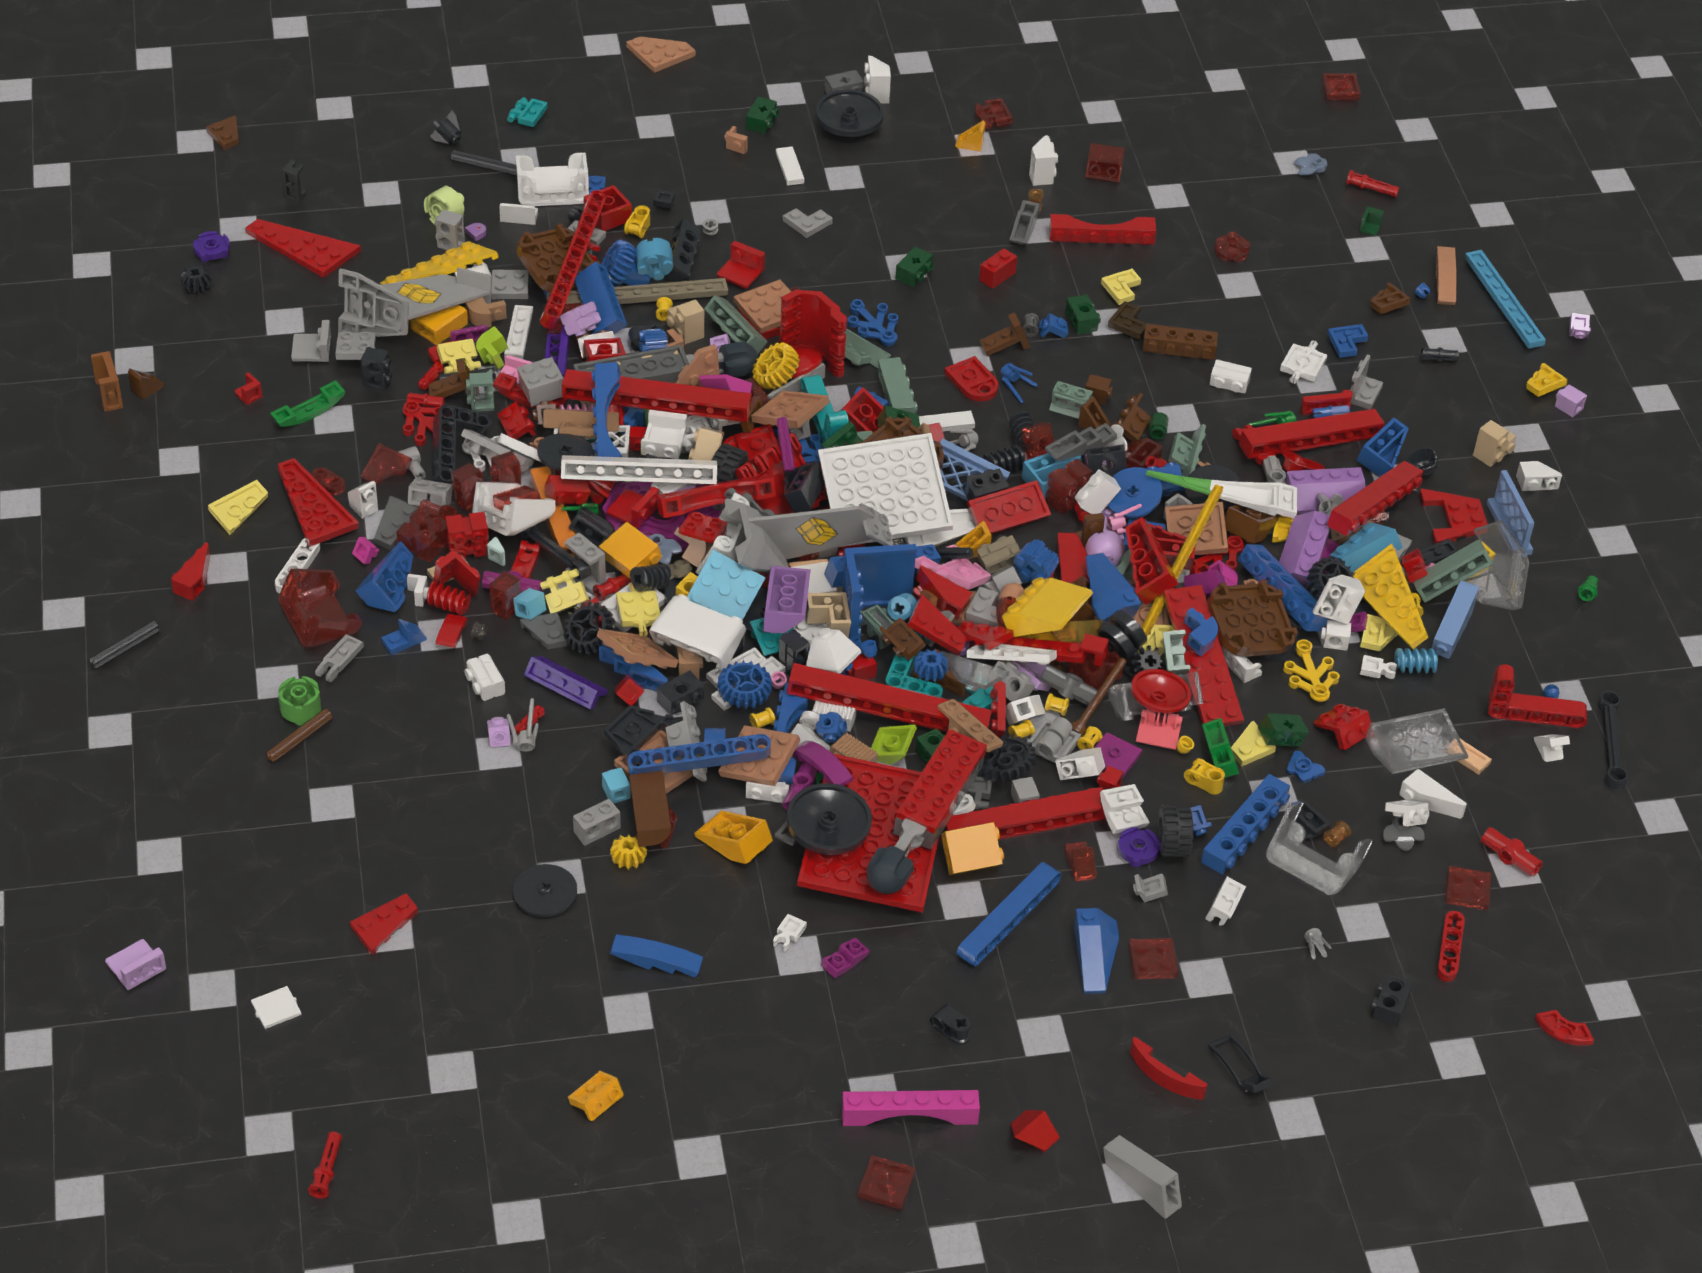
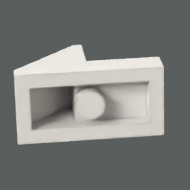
M1550 734L1534 737L1535 744L1543 760L1546 762L1563 759V745L1570 744L1569 736Z

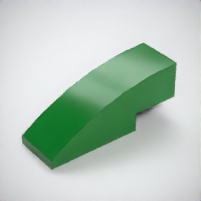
M1222 718L1202 724L1215 767L1224 771V778L1239 774Z

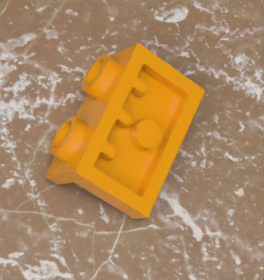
M599 1071L568 1096V1100L571 1105L583 1109L588 1120L593 1121L623 1096V1091L616 1077Z

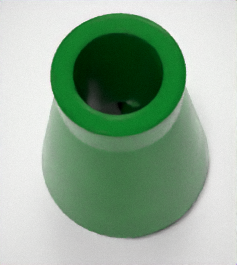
M1588 576L1578 588L1579 597L1584 601H1591L1597 596L1598 579L1595 576Z

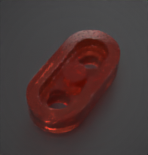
M317 468L312 471L311 475L330 494L338 495L345 491V480L326 468Z

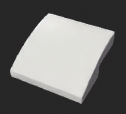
M1135 784L1102 790L1100 792L1104 814L1113 834L1121 833L1132 827H1138V829L1145 828L1150 823L1140 806L1144 800Z

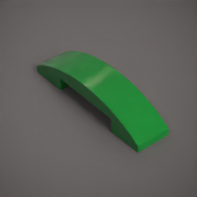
M335 380L321 387V394L291 409L285 405L270 414L280 427L301 424L330 409L346 393Z

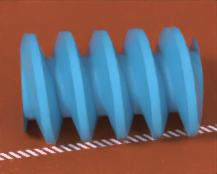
M909 593L895 596L888 603V614L894 620L910 618L917 604V599Z
M1397 648L1394 655V663L1397 664L1396 671L1400 667L1401 673L1405 672L1406 667H1408L1409 673H1412L1414 667H1416L1417 673H1420L1421 668H1424L1425 673H1428L1429 668H1432V672L1436 673L1438 657L1437 652H1434L1432 648H1429L1427 651L1425 648H1421L1419 651L1417 648L1411 651L1409 648H1405L1404 651L1401 648Z

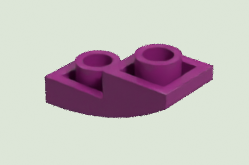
M857 938L841 944L837 952L823 958L821 966L836 978L857 965L870 951Z

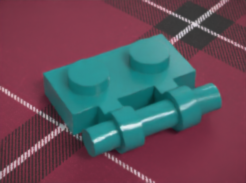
M523 97L516 102L515 108L510 110L507 120L513 122L518 118L519 124L534 127L547 110L548 103L533 98L530 102H527V99Z

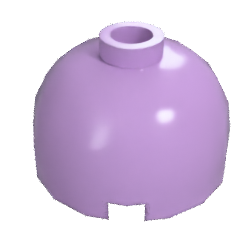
M1105 530L1104 533L1093 534L1085 546L1088 555L1104 553L1114 566L1119 565L1122 556L1125 554V546L1121 537L1109 530Z

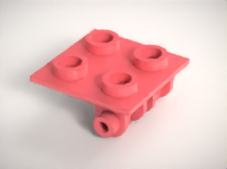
M1142 709L1136 742L1176 750L1182 717L1179 714L1169 713L1166 716L1167 713L1160 715L1161 713L1156 714L1152 710Z

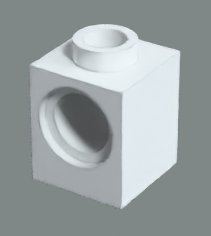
M1327 620L1326 628L1322 627L1321 639H1324V648L1347 651L1351 623L1346 624Z

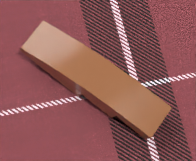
M1437 246V304L1455 305L1456 303L1455 248Z

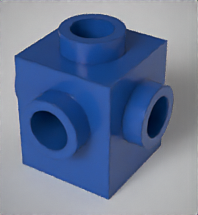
M836 712L820 714L819 721L816 723V732L825 742L835 743L846 733V721Z

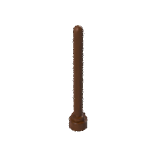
M1120 658L1080 719L1071 723L1072 730L1081 734V737L1086 731L1085 724L1125 666L1126 659Z

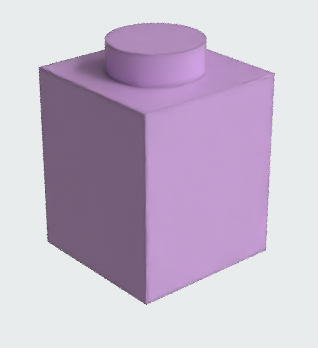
M1568 385L1564 389H1560L1556 394L1555 407L1574 417L1584 408L1587 395Z

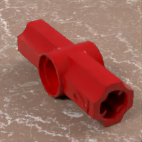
M1489 827L1481 838L1483 844L1498 853L1499 859L1504 864H1514L1530 876L1534 877L1543 865V861L1526 851L1525 845L1516 838L1510 840L1494 828Z

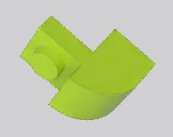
M494 326L478 338L476 349L484 364L489 362L490 365L494 364L498 369L505 366L499 354L509 347L503 335Z

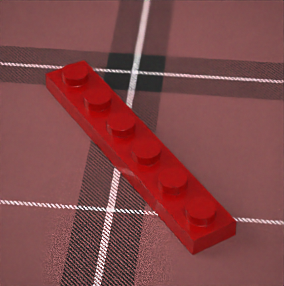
M1014 637L1003 643L1057 650V658L1053 661L1083 663L1088 653L1080 650L1081 643ZM972 641L970 648L975 646V641Z

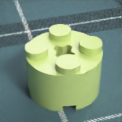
M443 186L424 199V210L426 213L429 212L431 216L429 219L433 224H435L436 217L443 210L464 216V197L451 187Z

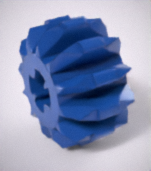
M928 649L925 652L920 651L914 660L915 674H918L919 679L925 678L926 682L928 680H933L934 682L937 679L942 680L948 671L947 657H944L943 652L937 653L936 649L934 651H929Z

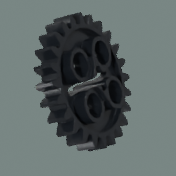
M1002 735L999 739L1003 741V746L985 753L983 766L978 773V777H985V781L992 778L993 782L997 779H1000L1001 782H1004L1005 779L1012 781V777L1019 779V774L1027 775L1026 770L1031 771L1032 766H1035V761L1037 760L1035 747H1032V742L1027 743V739L1021 740L1020 736L1014 739L1013 735H1010L1008 738Z

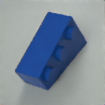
M1393 418L1363 446L1357 461L1381 477L1393 469L1409 428Z

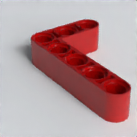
M1500 665L1496 668L1488 696V713L1491 717L1581 728L1587 724V706L1584 702L1513 693V667L1510 665Z

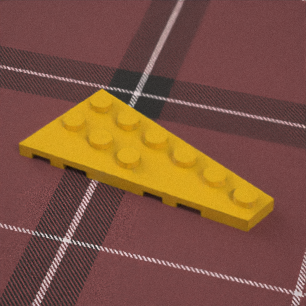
M1391 543L1354 571L1356 573L1353 577L1360 580L1365 590L1362 598L1414 649L1429 637L1394 546Z

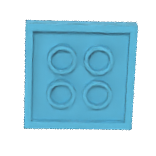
M713 549L687 598L691 602L731 618L736 616L743 620L765 577Z

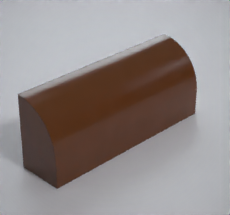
M663 771L631 774L629 777L638 845L643 847L659 844L671 832Z

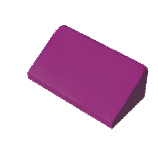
M487 324L451 331L449 339L450 341L473 339L474 342H477L478 338L487 331Z
M1217 569L1184 577V587L1202 585L1205 596L1210 595L1219 583L1224 582V577Z

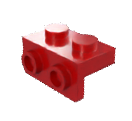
M515 401L498 413L509 437L517 440L527 432L533 437L536 435L534 430L536 426L528 418L530 413L524 405L520 406Z

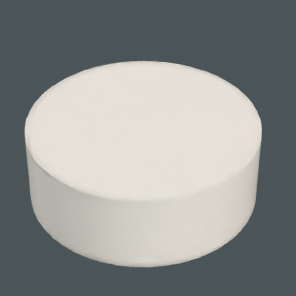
M804 711L799 722L815 730L820 716L813 711Z

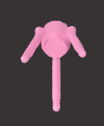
M1142 504L1107 517L1109 531H1116L1117 534L1126 533V529H1123V527L1126 526L1125 519L1127 518L1124 515L1141 508Z

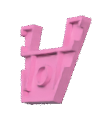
M925 556L915 559V568L919 569L922 565L967 590L989 582L991 574L978 563L974 562L972 564L968 559H951L952 561L942 565L935 563Z

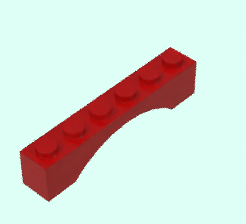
M1050 214L1049 236L1050 241L1154 245L1156 223L1154 217H1137L1120 224L1100 225L1083 222L1069 215Z
M763 474L656 495L658 511L663 518L683 515L703 507L722 504L726 500L724 493L729 488L735 489L741 496L748 493L753 497V500L775 497L774 477L769 474Z

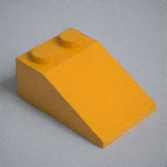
M723 810L694 833L695 837L729 860L743 864L752 861L759 852L763 851L773 841L766 820Z

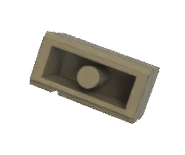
M1013 535L1008 537L1002 536L992 544L980 546L977 549V558L983 569L989 574H993L1009 565H1014L1013 560L1020 552V548Z

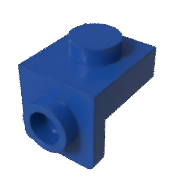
M1049 313L1039 323L1041 337H1045L1049 331L1062 338L1068 335L1067 321L1063 318H1058Z
M1201 805L1190 808L1193 816V834H1195V837L1206 834L1212 824L1211 822H1206Z

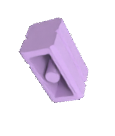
M594 302L583 304L560 316L563 325H565L564 328L567 335L575 334L577 337L596 328L595 324L599 323L601 318L599 313L596 312L597 308Z

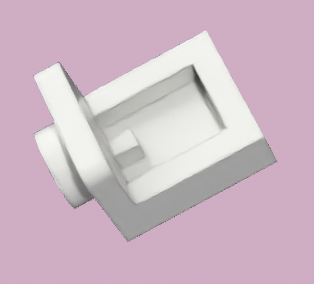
M408 574L407 587L409 591H414L415 606L423 607L429 589L427 576Z

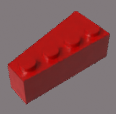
M1141 517L1125 528L1128 547L1131 552L1130 560L1134 571L1135 593L1146 605L1164 594V590L1172 589L1179 583L1152 528Z

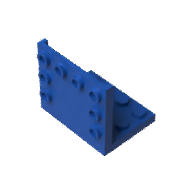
M916 544L845 548L842 592H846L851 618L849 639L855 636L861 638V627L859 624H862V614L859 611L863 610V608L873 607L877 604L879 606H888L890 600L895 596L903 593H913Z

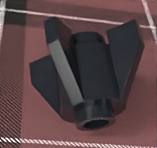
M451 111L447 115L449 120L444 118L440 122L436 120L433 122L438 131L435 130L430 135L434 141L455 144L461 139L462 132L458 115Z

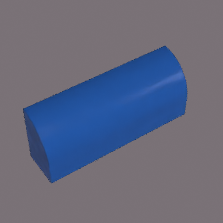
M594 262L578 273L575 277V283L583 304L594 302L597 308L596 312L599 313L601 321L595 324L594 334L601 330L613 331V334L626 327L627 323L606 267Z

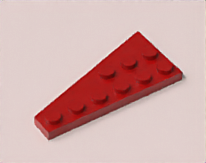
M260 219L245 227L246 234L323 278L361 251L360 245Z
M295 458L278 464V472L309 547L358 529L359 522Z

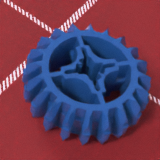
M617 240L609 247L604 258H602L601 265L606 267L613 287H618L626 280L636 258L635 247L627 241Z
M744 659L742 663L735 661L734 665L728 664L727 668H723L717 682L720 697H723L724 702H729L730 706L736 705L737 709L740 706H743L745 709L748 706L755 708L756 704L761 706L763 701H767L768 696H770L772 687L771 676L766 668L761 667L759 663L754 665L752 660L749 663H745Z

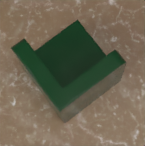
M1367 206L1362 217L1359 232L1376 236L1381 226L1384 211Z

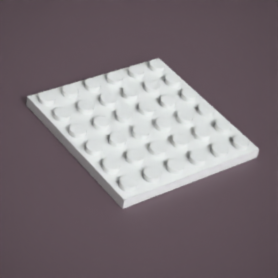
M931 433L818 450L830 509L859 506L861 503L872 507L877 512L887 516L893 539L953 530L951 514ZM870 539V540H866V541H862V542H858V543H854V544H849V545H845V546L856 545V544H863V543H870V542H876V541L873 540V539Z

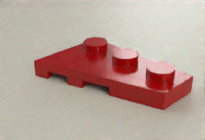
M406 893L350 921V927L373 956L383 942L389 941L391 935L397 929H401L418 913V908Z

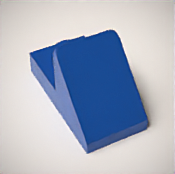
M401 619L398 620L399 630L381 637L382 644L391 655L427 640V637L418 625Z

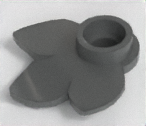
M1397 816L1393 820L1392 825L1385 827L1383 839L1386 842L1395 841L1399 849L1409 851L1414 845V840L1423 841L1425 835L1418 826H1403V817Z

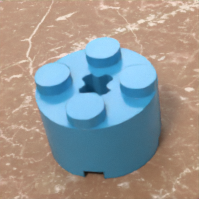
M653 238V241L647 242L646 239L638 244L636 256L637 269L640 275H648L655 280H661L672 271L673 255L668 241L661 238Z

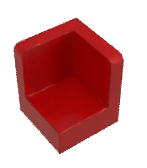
M248 372L245 374L246 385L235 390V395L246 405L263 397L261 383Z
M1085 633L1080 650L1094 653V665L1102 667L1107 655L1109 639Z
M628 674L614 689L615 693L631 706L644 693L643 687Z

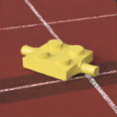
M631 583L629 585L631 592L616 593L621 626L639 628V635L643 637L644 634L645 637L648 635L646 627L651 626L660 615L656 591L639 592Z

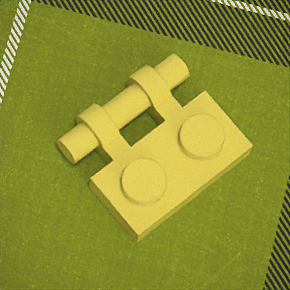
M473 339L438 344L436 347L441 364H449V366L444 367L445 374L457 372L456 361L464 359L470 370L481 368L480 361H472V359L478 356Z
M577 569L563 571L561 575L548 577L546 581L540 583L543 590L551 589L552 593L545 595L550 613L561 612L589 601L583 582H574L573 578L579 576ZM566 581L567 587L559 589L557 584Z

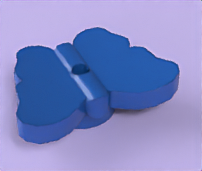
M1294 751L1288 763L1287 773L1295 774L1300 782L1305 783L1311 781L1312 778L1316 779L1319 776H1324L1325 769L1317 763H1312L1302 752Z

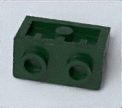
M849 421L821 446L823 449L854 445L857 441L861 443L863 440L858 436L855 426Z

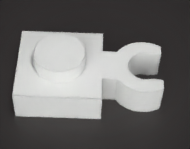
M1364 655L1360 675L1380 678L1381 675H1384L1386 678L1394 679L1397 664L1392 662L1385 664L1381 658Z
M787 914L777 928L778 935L774 937L773 946L776 947L778 943L783 942V951H787L790 947V940L797 942L806 929L807 922Z

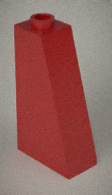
M1058 533L1056 553L1059 557V563L1057 564L1059 580L1072 583L1084 576L1090 581L1087 576L1085 557L1088 554L1078 534Z

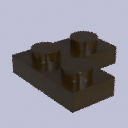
M1124 301L1108 321V327L1140 340L1145 333L1147 323L1135 319L1139 315L1141 307Z

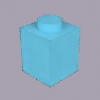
M528 588L513 598L516 616L531 620L546 610L544 592Z
M622 768L602 773V787L613 804L631 798L630 783Z

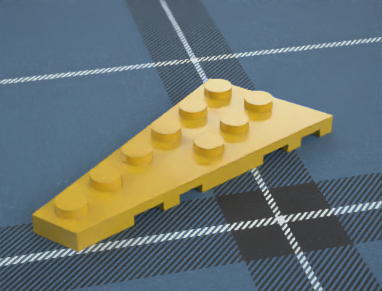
M468 241L462 243L458 248L447 250L445 254L433 256L427 262L417 263L416 267L404 269L396 276H388L385 281L380 282V285L430 277L436 274L447 275L457 272L458 267L466 269L467 264L479 265L483 263V259L490 257L494 260L499 257L497 251Z

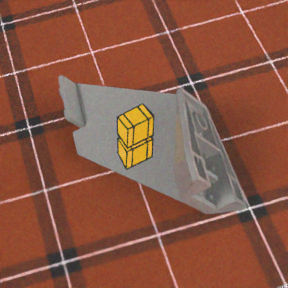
M458 267L457 277L442 274L379 285L357 272L340 268L339 286L345 288L344 312L338 318V332H375L376 337L407 335L408 320L481 297L484 298L486 304L491 303L492 275Z
M728 498L724 500L728 516L743 524L747 539L735 547L738 564L753 571L770 572L771 566L788 567L786 559L870 539L884 546L893 545V536L889 529L887 516L863 503L853 507L763 517L759 511L744 503Z

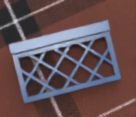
M943 438L940 442L943 446L944 458L948 462L943 463L942 468L950 467L952 474L944 475L942 469H940L944 489L966 501L968 499L962 489L963 484H961L958 477L965 475L968 477L970 474L978 475L989 469L995 470L1000 468ZM959 465L963 467L964 471L956 473L954 466ZM1000 468L1007 481L1010 472ZM954 478L957 485L951 486L946 480Z
M1503 470L1500 473L1495 496L1487 500V506L1513 556L1531 555L1533 548L1529 541L1534 521L1507 470Z

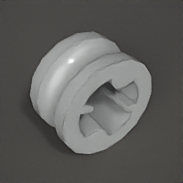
M706 219L703 222V232L707 235L716 234L718 232V222L714 219Z

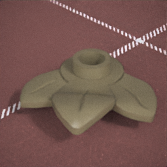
M678 560L674 564L668 565L671 569L670 580L675 577L683 578L692 571V566L687 560Z

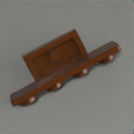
M1141 392L1136 396L1132 395L1127 400V406L1120 413L1121 418L1114 423V425H1120L1124 429L1123 435L1133 443L1139 440L1150 420V416L1137 406L1143 396Z

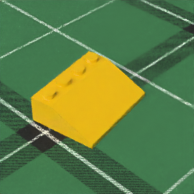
M1043 577L1034 579L1032 584L1024 590L1023 594L1016 598V601L1008 607L1002 618L1006 628L1013 630L1014 637L1061 630L1093 592L1091 589L1054 578L1043 579Z

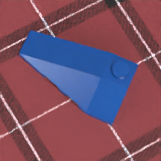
M401 541L357 588V594L368 606L396 612L405 601L404 589L407 587L406 579L407 574L411 571L413 554Z
M1104 553L1087 555L1085 561L1087 576L1090 579L1089 589L1093 592L1091 605L1099 623L1109 622L1110 616L1116 610H1121L1133 618L1141 606L1134 588Z
M1098 908L1076 909L1074 930L1084 994L1106 993L1119 941L1117 921Z

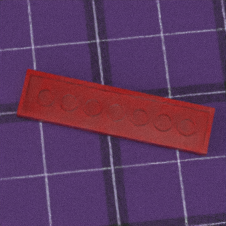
M1202 585L1164 590L1163 597L1173 630H1185L1186 633L1182 638L1183 646L1186 649L1184 659L1185 664L1190 665L1187 675L1202 724L1222 718L1224 727L1243 724L1244 718L1218 635L1212 648L1201 657L1187 645L1189 635L1193 630L1184 623L1186 612L1193 607L1206 620L1211 617Z

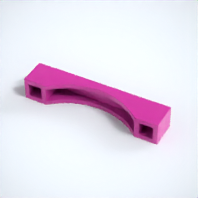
M978 1090L843 1092L842 1098L843 1126H866L878 1120L903 1115H924L943 1119L955 1125L978 1124L980 1111Z

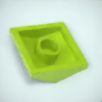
M916 725L880 727L871 749L878 753L877 762L892 765L904 758L917 729Z

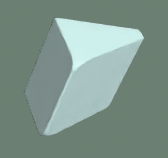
M494 537L487 544L488 559L504 566L505 551L497 537Z

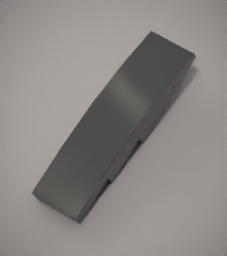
M1107 423L1096 429L1089 427L1080 433L1075 430L1046 446L1045 450L1056 461L1070 459L1086 454V449L1100 448L1115 441L1117 433Z

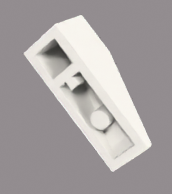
M1417 769L1402 782L1399 795L1405 800L1428 803V810L1459 819L1463 817L1467 803L1421 770Z

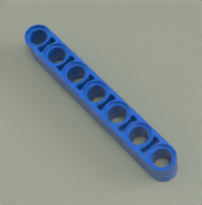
M756 734L636 751L628 757V770L630 774L663 771L664 774L763 760L771 754V740L765 734ZM758 745H765L766 748H764V749H759V748H757V746H758ZM745 748L746 750L739 752L736 749ZM719 750L725 752L722 755L716 754V752ZM698 753L704 754V756L701 758H698L695 755ZM678 756L683 757V759L680 761H677L674 758ZM657 759L663 760V762L659 764L654 763L653 761ZM636 762L642 763L641 766H633Z
M1045 862L1040 863L962 941L956 955L971 965L977 966L1048 895L1060 881L1062 873Z

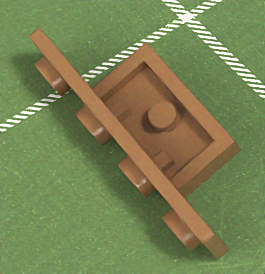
M544 409L545 428H559V434H572L583 436L584 438L595 437L593 425L597 424V421L593 416V411ZM618 412L607 413L608 431L619 430Z
M955 699L938 705V710L949 719L948 730L952 729L986 744V752L1003 746L1001 739Z

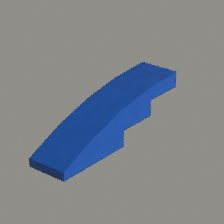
M603 641L602 646H599V660L613 664L614 672L623 675L628 674L643 688L657 692V687L668 682V679L653 666H645L639 662L635 664L627 663L624 661L623 656L614 653V649L604 645Z
M617 934L614 937L610 954L648 970L654 966L671 974L677 970L694 978L699 974L703 956L665 943Z

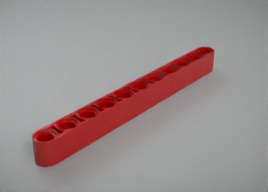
M599 190L591 192L584 206L540 318L541 325L547 329L554 328L562 314L606 200L605 194Z

